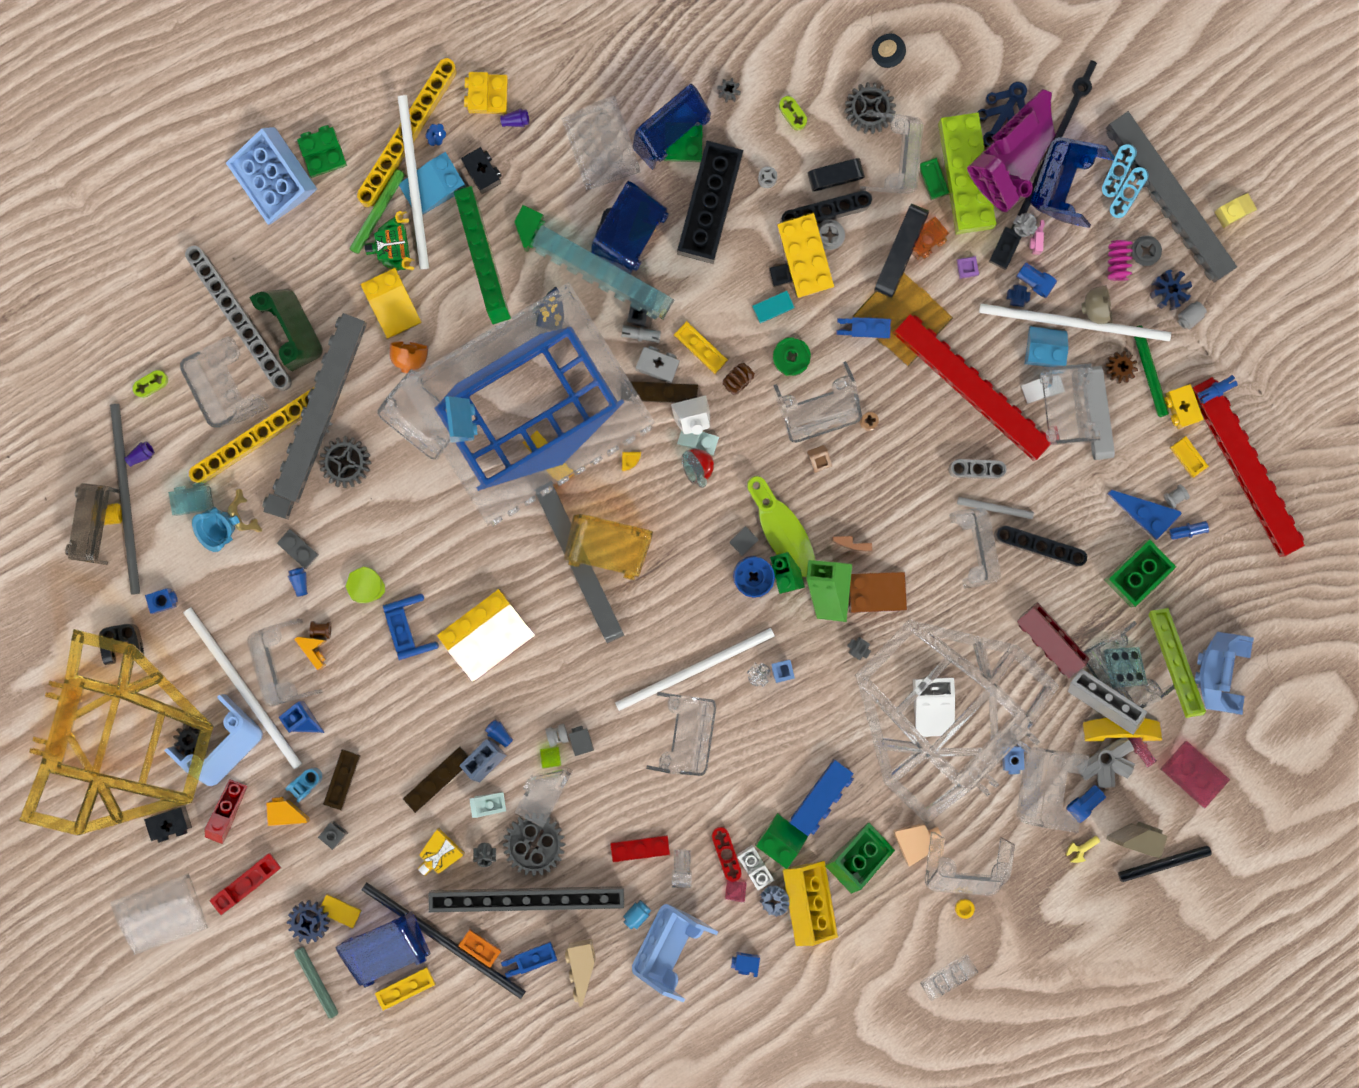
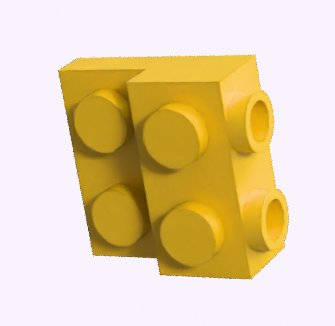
M469 72V77H465V88L468 89V96H464V107H468V112L507 114L508 75Z

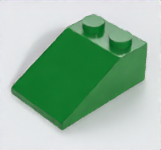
M867 823L836 852L825 867L852 894L862 890L893 854L895 849L870 823Z

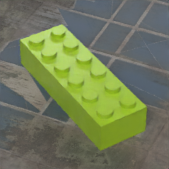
M979 112L941 118L938 126L955 234L994 229L996 226L994 206L977 188L967 171V167L985 151Z

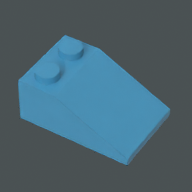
M446 152L430 160L417 170L422 215L455 197L454 191L466 188ZM407 177L400 183L399 187L412 207Z
M445 397L450 442L474 440V435H478L477 425L472 423V416L475 415L474 404H470V400L466 398Z

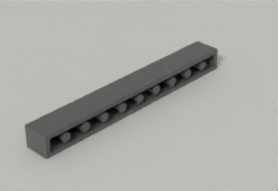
M1129 111L1111 122L1106 127L1108 137L1116 142L1118 150L1125 144H1131L1136 148L1137 155L1131 170L1143 167L1148 171L1149 177L1144 187H1147L1151 192L1152 200L1155 203L1158 202L1164 217L1170 219L1173 230L1184 239L1183 244L1185 247L1191 249L1197 264L1202 265L1205 269L1206 277L1215 283L1236 269L1237 265ZM1130 148L1123 150L1126 158L1132 156ZM1140 171V172L1137 173V174H1138L1139 177H1140L1139 179H1142V180H1143V179H1144V177L1142 176V173H1143V172Z
M345 313L342 314V317H338L335 324L337 328L335 335H331L329 339V351L324 353L321 361L323 364L321 371L318 370L315 376V387L308 394L307 399L309 403L301 412L302 421L294 430V442L288 446L287 454L289 455L287 460L281 464L280 472L282 473L280 478L274 482L273 490H275V495L299 503L367 326L365 321Z
M624 886L431 890L428 893L429 913L624 908Z

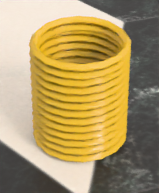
M120 504L94 506L92 509L94 524L96 526L121 524L122 511Z

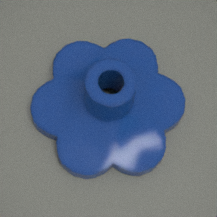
M440 123L431 124L426 132V139H428L430 146L441 145L446 137V131L443 130L444 126Z

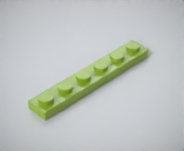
M1169 608L1150 611L1148 615L1185 718L1204 715L1206 710Z

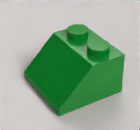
M777 813L759 837L755 846L781 866L788 869L808 836Z

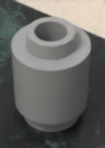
M1198 301L1191 303L1178 315V323L1184 329H1192L1205 317L1207 310Z

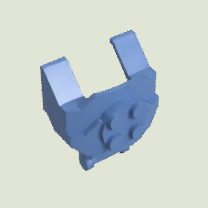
M1217 632L1207 649L1203 650V653H1199L1197 665H1201L1200 672H1196L1195 682L1198 684V688H1201L1202 699L1206 709L1239 715L1243 714L1245 696L1225 692H1230L1235 656L1251 657L1253 637Z

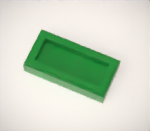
M937 158L919 163L918 167L930 200L948 195L949 190Z

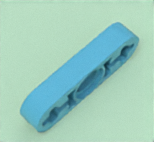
M1125 144L1119 148L1102 186V192L1105 196L1114 197L1122 188L1137 155V150L1133 145ZM1130 148L1132 156H1128L1125 162H1129L1128 165L1124 162H1118V159L1123 160L1125 156L1123 150ZM1117 165H1121L1124 168L1122 176H1117L1114 173ZM1112 176L1116 180H1121L1120 183L1117 181L1114 184V188L1116 189V191L1109 193L1107 185H1111L1114 181L1113 179H1110V177Z
M1137 167L1131 171L1110 206V213L1113 217L1122 218L1128 213L1148 180L1149 174L1145 168ZM1140 171H1142V176L1144 177V179H1139L1136 183L1137 185H1140L1139 188H1137L1133 184H1129L1130 180L1132 182L1135 181V172L1139 173ZM1127 187L1134 189L1135 193L1132 198L1124 196V190ZM1120 197L1124 201L1130 202L1128 205L1124 203L1122 206L1123 213H1115L1116 209L1114 207L1119 206L1122 202L1119 200Z

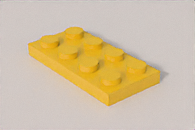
M814 213L778 223L777 228L797 298L833 288L832 276Z

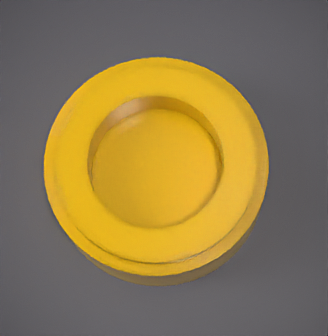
M960 899L956 902L955 912L960 918L968 919L974 914L975 907L970 900Z

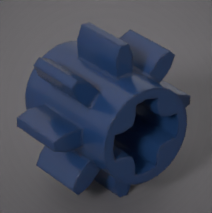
M1013 285V288L1007 291L1006 299L1011 300L1010 305L1024 307L1025 303L1030 301L1031 292H1027L1026 286Z

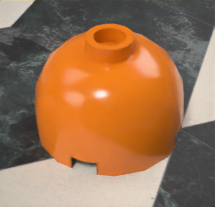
M404 341L392 342L390 344V359L397 368L401 369V372L413 373V370L423 367L428 355L426 345L414 342L403 344Z

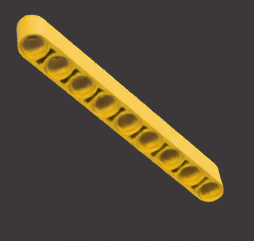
M444 58L438 63L409 109L413 143L457 74L455 64L449 58ZM445 66L452 67L450 72H443ZM435 82L442 83L440 88H433ZM429 97L432 99L430 104H423L425 98ZM415 114H422L420 120H413ZM401 123L358 190L357 198L364 207L368 208L376 204L394 171L398 169L405 157ZM397 145L402 146V149H401L400 152H398V153H394V152H393V148H394L395 146H397ZM386 161L392 162L391 167L388 169L382 168ZM376 177L382 178V181H381L380 184H378V185H373V184H372L374 178H376ZM370 193L371 199L363 201V195Z
M310 390L192 466L189 470L190 479L197 483H206L302 420L301 412L308 405L307 398ZM299 406L300 413L297 416H293L292 409ZM279 417L284 418L282 426H276V419ZM266 427L268 434L265 437H261L260 430ZM246 438H251V446L245 448L244 440ZM234 448L236 454L233 458H229L228 451ZM214 459H218L220 462L219 467L213 469L211 466ZM202 469L203 477L197 479L195 474L198 470Z

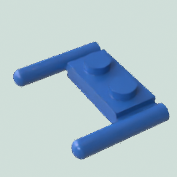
M423 594L383 605L399 660L439 648V644L436 641L415 647L404 610L405 606L423 601Z

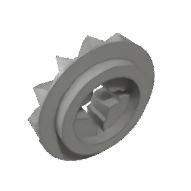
M825 220L818 225L824 249L830 251L841 246L845 239V231L839 222ZM829 228L832 234L838 235L832 237L830 243L828 237L822 236L827 234Z

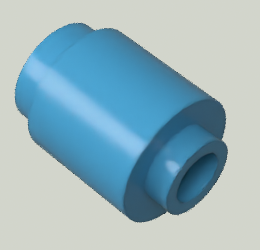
M641 900L638 903L635 902L623 915L625 918L623 922L631 930L633 928L638 929L650 916L651 909Z

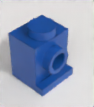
M736 952V957L732 956L731 968L738 970V974L749 975L751 972L753 977H758L760 956Z

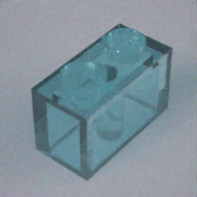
M204 483L193 484V488L186 489L185 486L176 487L174 491L168 492L171 511L174 516L197 513L214 508L211 487L205 486Z

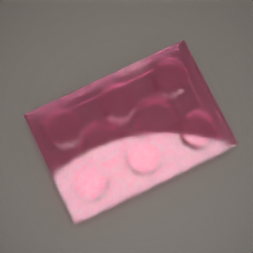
M1187 741L1177 749L1160 769L1202 808H1206L1230 781L1227 776Z

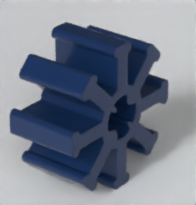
M1167 270L1161 274L1164 280L1160 279V276L1153 280L1151 285H1155L1161 290L1155 289L1150 293L1151 299L1161 295L1163 297L1161 302L1157 304V307L1163 309L1167 306L1169 300L1170 310H1175L1181 306L1178 300L1184 304L1190 299L1191 295H1187L1181 290L1187 291L1192 287L1191 281L1181 285L1179 283L1181 278L1185 276L1184 272L1179 271L1175 274L1173 280L1172 270ZM1169 287H1172V288H1173L1172 291H1174V292H1173L1172 294L1169 293V290H1170V289H1168Z

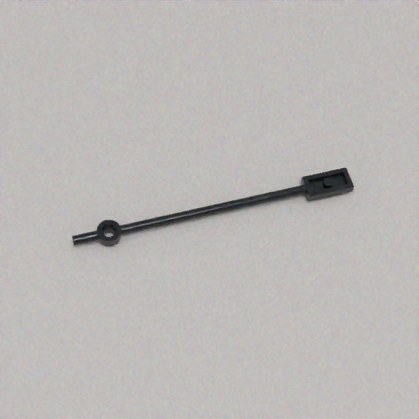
M1090 60L1083 77L1077 78L1072 85L1074 96L1032 183V192L1030 196L1025 198L1017 214L1018 216L1022 213H1027L1080 99L1086 97L1092 90L1090 78L1097 65V62ZM1078 86H1083L1084 91H1080ZM1014 223L1011 229L1008 227L1004 228L989 260V263L1004 270L1007 269L1022 236L1015 232Z

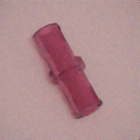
M1140 737L1128 738L1133 745L1134 753L1140 756L1147 768L1156 763L1157 760L1147 748L1148 744L1146 742L1144 743Z

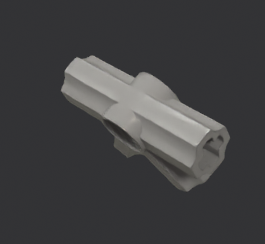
M1119 738L1105 748L1098 750L1096 754L1077 765L1076 768L1085 781L1097 774L1099 788L1115 787V773L1128 779L1134 770L1135 763L1123 758V756L1134 750L1133 745L1128 738ZM1103 753H1108L1109 760L1106 763L1101 762V755Z

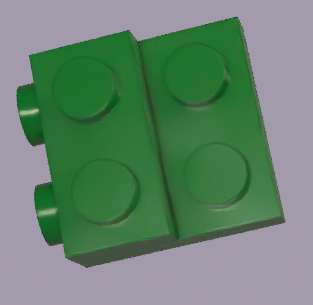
M329 125L318 128L319 132L313 134L311 132H304L300 135L301 138L297 139L311 178L347 166L336 131L333 127L330 128Z

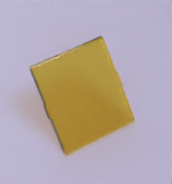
M903 273L892 298L875 291L853 315V317L891 319L890 338L875 339L888 348L908 367L918 356L892 334L910 314L912 316L916 315L922 320V325L926 329L930 328L938 335L953 319L946 310L930 297L927 291L920 288L905 273Z

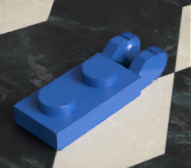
M837 318V323H852V331L840 329L837 330V335L890 338L891 319Z
M550 941L516 954L514 957L502 961L501 964L503 967L517 962V969L505 973L506 978L532 971L553 963L558 959Z

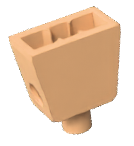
M923 823L893 830L908 866H912L936 849L932 841L942 838L938 827L927 830Z

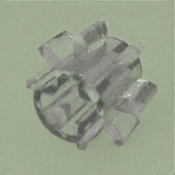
M754 663L747 671L749 682L754 686L761 684L764 687L772 678L770 676V668L763 663L759 665Z

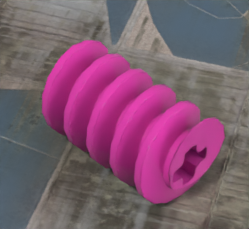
M1114 240L1108 245V248L1112 250L1108 253V256L1111 257L1108 260V264L1111 266L1107 269L1111 273L1107 276L1109 280H1130L1126 276L1132 274V272L1127 271V268L1132 267V264L1127 263V261L1133 257L1128 256L1127 253L1133 252V250L1127 248V246L1132 245L1133 242Z

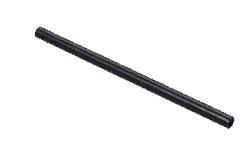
M366 882L361 889L364 893L519 999L525 994L526 991L493 968H489L460 948L451 939Z

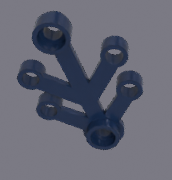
M1014 82L1008 90L998 93L991 92L986 96L985 100L988 105H994L997 100L1009 98L1005 105L990 109H980L978 111L986 115L985 118L980 117V121H985L987 117L1000 114L992 130L986 132L983 136L985 147L988 148L991 145L987 143L986 139L991 138L993 140V136L1001 129L1005 120L1008 119L1009 121L1015 116L1013 111L1015 103L1017 102L1019 111L1026 105L1024 98L1027 95V87L1022 82ZM1015 89L1020 90L1021 94H1020V95H1016V94L1014 93V90H1015ZM993 96L995 101H989L988 97Z

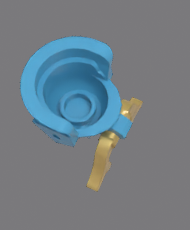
M241 489L236 490L235 499L229 505L228 512L217 510L214 507L193 517L192 528L198 541L209 551L219 552L225 544L233 540L231 535L235 530V526L239 531L254 530L262 532V528L257 524V519H252L246 525L237 513V506L240 503L247 502V499L243 497Z

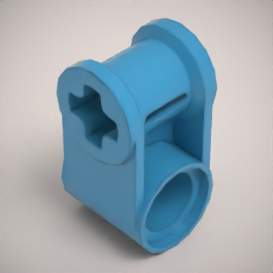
M310 768L304 771L285 790L290 791L295 796L297 803L301 802L321 782L323 777L321 770ZM309 772H313L316 775L315 782H311L308 779Z

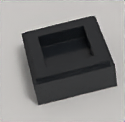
M788 263L769 268L773 287L792 283Z

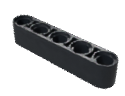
M859 191L787 210L782 214L780 223L784 222V219L789 216L793 219L801 217L804 212L814 213L817 224L825 220H833L863 212L870 207L872 196L868 191ZM864 197L868 203L861 205L858 202V198ZM846 202L849 205V209L843 210L839 204ZM828 207L831 213L825 215L822 213L821 208Z
M912 203L910 204L874 291L890 298L894 296L926 222L929 210Z
M1010 526L999 527L994 532L995 540L1003 545L1072 567L1082 566L1087 562L1086 552L1076 547ZM1002 529L1008 532L1006 540L1001 539L999 535ZM1020 535L1025 536L1027 540L1024 546L1018 543ZM1038 541L1043 542L1045 545V549L1042 552L1036 548ZM1057 547H1060L1063 550V555L1061 557H1057L1055 555V549ZM1075 553H1078L1081 556V561L1079 563H1076L1073 560V555Z

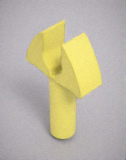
M1094 836L1081 846H1076L1072 842L1066 851V856L1076 851L1078 852L1076 858L1071 859L1070 862L1086 861L1083 857L1084 852L1100 843V839Z

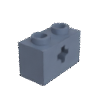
M486 739L460 767L471 780L480 783L507 755L494 741Z

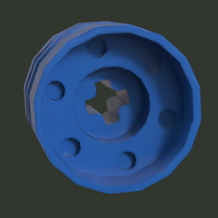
M749 556L740 560L735 566L733 579L741 593L745 596L756 598L762 597L771 590L775 575L771 565L763 558ZM750 572L758 573L756 575V577L758 578L756 581L753 579L749 580Z

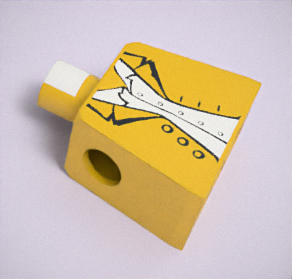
M438 828L419 854L424 862L417 869L424 876L432 869L439 874L460 859L465 852Z

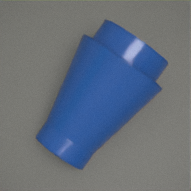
M304 568L289 570V576L287 577L296 593V597L307 595V576Z
M496 719L485 729L487 736L505 748L513 741L502 723Z

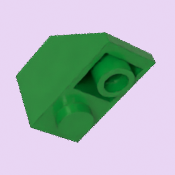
M522 205L514 223L524 251L528 252L530 248H534L537 242L535 236L538 231H542L546 221H544L543 214Z
M789 552L770 557L779 594L805 588L801 569Z

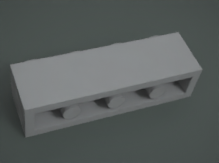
M1083 669L1078 672L1068 689L1070 694L1132 735L1142 724L1147 714L1146 710Z

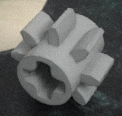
M1030 213L1017 215L1013 221L1015 232L1022 237L1034 234L1038 228L1036 226V218Z

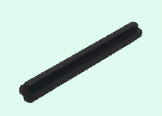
M1206 845L1120 871L1118 876L1121 882H1126L1211 856L1212 852L1210 847Z

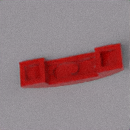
M269 853L209 901L218 913L223 915L279 871L281 866Z

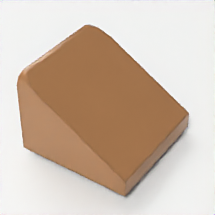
M825 445L807 451L815 473L832 467Z

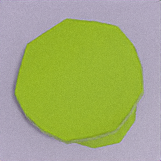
M365 566L351 572L345 585L351 599L358 603L373 602L380 599L385 593V584L381 577L372 568Z

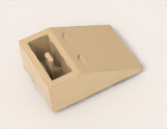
M592 938L569 943L565 952L566 962L571 964L569 971L570 981L575 983L573 990L574 1001L579 1003V1007L583 1006L596 958Z

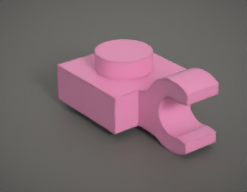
M1044 220L1040 221V227L1037 228L1033 237H1030L1029 247L1032 249V254L1040 255L1043 252Z

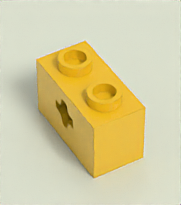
M1191 384L1165 393L1166 397L1164 399L1167 408H1170L1172 413L1171 421L1177 429L1204 420ZM1185 405L1186 408L1180 410L1179 406Z

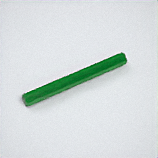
M1134 336L1158 417L1169 415L1147 339Z

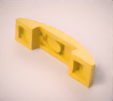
M1108 718L1083 722L1085 741H1104L1105 738L1142 737V741H1162L1160 722L1145 718L1134 735Z

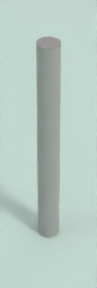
M958 497L957 500L959 505L1033 519L1034 515L1032 511Z

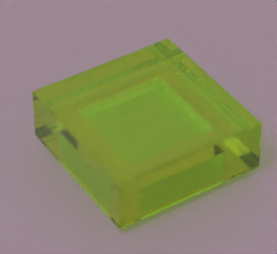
M559 747L540 749L542 768L562 766Z

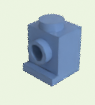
M790 659L771 664L776 683L795 679Z
M1023 746L1002 747L1003 770L1008 771V774H1020V770H1025ZM1013 757H1016L1018 759V762L1016 764H1012L1011 762Z

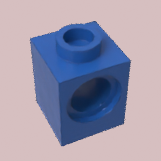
M166 588L145 595L150 614L160 613L177 607V595L175 591L172 592V589ZM162 595L167 599L164 606L159 604V598Z

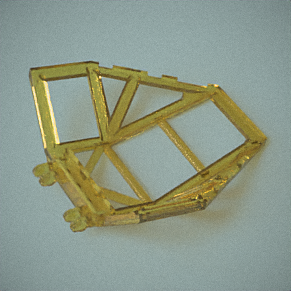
M74 629L64 684L49 680L48 685L61 688L62 691L60 695L53 692H46L45 697L59 701L48 740L33 736L32 741L38 744H45L46 747L44 751L37 748H30L29 753L43 757L19 821L79 836L192 803L214 725L134 644ZM83 644L123 654L117 685L78 675ZM135 661L148 675L130 683ZM158 684L181 709L138 692ZM84 689L105 694L79 709ZM120 698L158 713L138 782L100 773ZM112 700L92 767L72 733L76 719ZM165 716L200 730L183 792L146 784ZM68 744L71 745L84 769L63 764ZM50 773L89 783L76 821L36 812ZM110 788L160 800L121 811ZM99 794L109 815L89 821Z

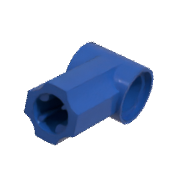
M1028 263L1023 265L1016 276L1031 286L1035 293L1044 298L1048 297L1057 283L1053 276L1038 271Z
M1093 785L1080 798L1077 797L1069 803L1066 809L1078 823H1081L1091 815L1092 810L1106 796L1096 785Z

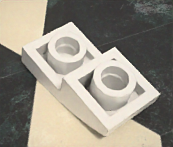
M753 845L737 854L739 861L757 890L774 881Z

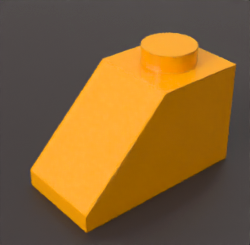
M274 797L272 801L266 803L268 826L310 822V818L290 800H284L283 797Z

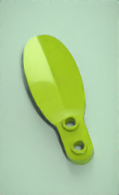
M751 477L747 482V489L759 508L760 524L768 543L776 555L789 552L801 569L802 576L807 577L808 561L815 560V555L803 526L794 513L775 498L762 477ZM755 482H759L757 489L753 488ZM765 498L769 499V503L767 505H763V500Z

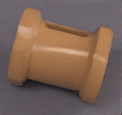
M873 412L865 413L860 420L861 427L866 431L873 430L879 423L878 416ZM868 417L870 418V420H874L871 426H869L868 423H865Z

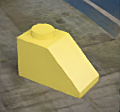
M1247 193L1219 207L1214 213L1222 227L1225 228L1256 211L1257 208Z

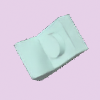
M681 431L677 444L691 449H702L713 456L719 437L705 432L695 435L693 433L683 434Z
M503 792L475 796L469 799L472 818L506 811Z

